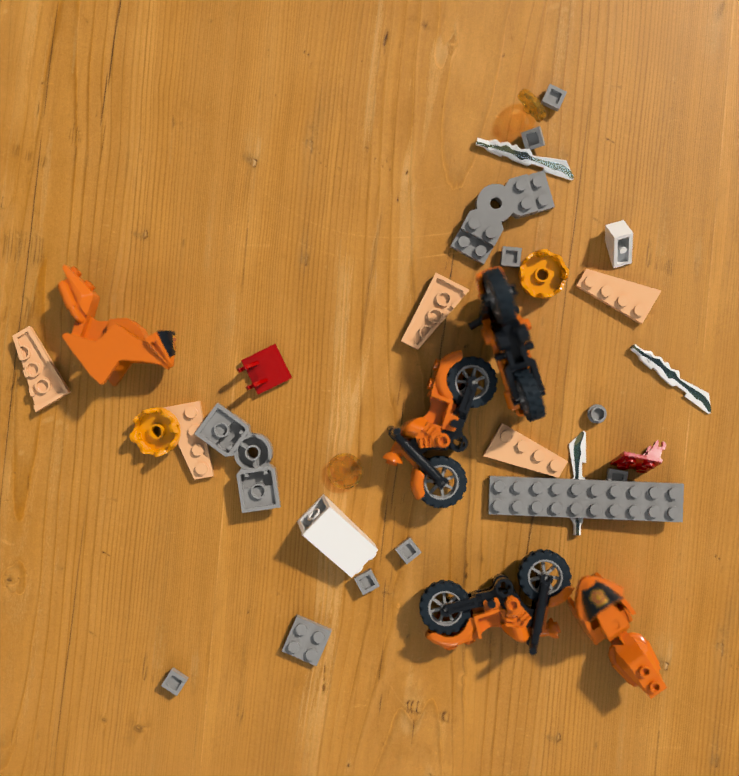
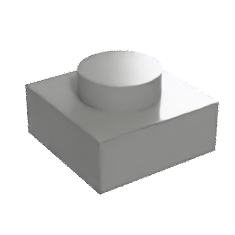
M549 84L540 104L558 111L567 91Z
M541 126L521 132L525 149L533 150L546 145Z
M502 246L500 266L519 268L522 248Z
M607 469L606 480L627 481L628 471Z
M410 536L395 547L396 552L406 564L422 553Z
M371 568L354 577L363 595L380 587Z
M172 668L161 686L177 696L189 677Z

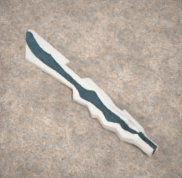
M477 138L476 146L483 147L488 152L497 156H506L512 161L525 166L530 164L544 168L543 170L546 173L568 180L574 179L567 160L533 156L530 149H520L517 144L512 145L509 142H499L496 139L488 141Z
M636 344L631 346L630 350L650 370L653 368L671 387H679L686 393L684 397L707 414L711 413L708 392L681 379L678 370L671 369L668 362H664L661 357L654 356L651 351H644Z
M582 431L568 444L574 476L572 479H586L582 476V463H586V432ZM570 518L573 523V535H581L583 518Z

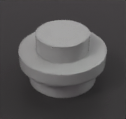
M595 404L589 407L587 417L591 422L601 423L606 419L607 412L602 405Z

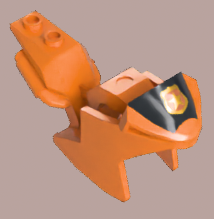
M65 264L62 266L67 279L58 283V290L66 309L70 311L75 319L72 333H63L62 337L88 373L99 384L103 385L108 380L112 386H117L134 363L161 365L167 370L174 366L176 354V336L174 331H157L148 336L144 327L129 318L97 321L94 318L100 297L94 291L95 286L88 280L84 281L80 277L82 273L75 266L72 268Z
M597 572L594 574L595 576L586 575L578 581L575 600L573 601L571 597L566 600L571 612L580 627L595 645H598L604 639L611 643L608 652L611 666L633 687L639 686L652 699L665 690L667 686L659 672L661 669L660 663L649 640H646L639 633H627L626 631L630 628L629 622L633 620L631 615L633 616L636 612L624 598L623 587L603 578Z

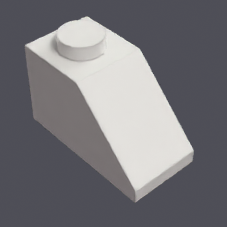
M624 220L605 225V242L612 267L617 268L631 264L633 248L632 230Z

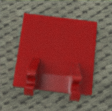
M276 344L241 360L243 367L237 369L238 373L247 371L252 384L246 386V389L248 391L255 388L258 395L292 378Z
M659 440L655 441L652 448L651 445L648 446L643 455L624 451L614 458L610 465L617 466L618 469L622 470L634 469L637 473H647L663 462V459H660L662 451L666 449V443L664 441L661 442V447H659Z

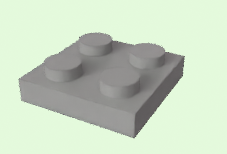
M297 614L282 652L317 666L332 629Z

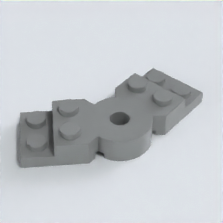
M545 171L511 178L505 186L491 184L483 188L476 198L475 209L469 211L450 247L484 265L504 230L502 223L510 216L519 219L555 207ZM497 201L499 208H492L490 202Z
M218 402L194 434L223 456H234L236 463L241 467L236 477L242 513L280 508L277 470L270 463L274 452L271 441L263 434L252 433L250 424ZM251 447H255L258 450L257 457L250 456L249 449Z

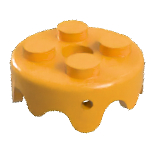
M540 249L528 255L522 261L518 270V280L521 288L531 297L538 299L550 298L558 294L563 289L569 276V269L566 267L562 257L550 252L548 249ZM539 270L546 272L547 277L545 280H540L537 277Z
M153 407L142 410L133 419L134 429L130 433L129 438L131 442L138 445L143 454L159 457L169 453L177 446L181 435L180 424L175 415L169 410ZM155 426H158L161 429L160 436L155 434Z

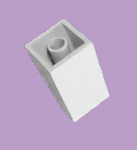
M324 494L297 521L302 535L351 578L363 569V566L375 557L378 551L375 543Z

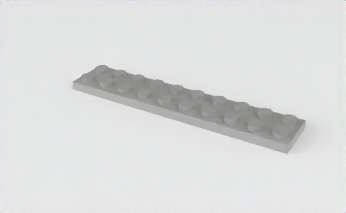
M489 475L488 514L683 522V483Z

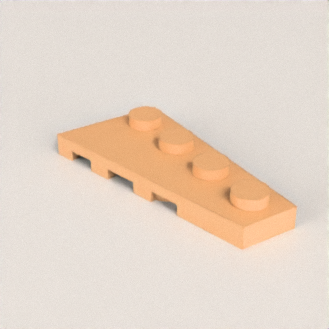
M589 269L583 271L575 285L577 288L639 324L644 322L661 290Z
M435 273L401 342L418 350L469 292V289Z
M31 326L12 336L19 360L22 361L24 376L29 384V393L35 404V412L41 411L71 393Z
M201 401L164 407L175 415L180 424L181 435L178 445L194 480L214 476L209 444L194 434L204 421Z
M503 423L498 427L482 455L559 478L568 463L567 460Z

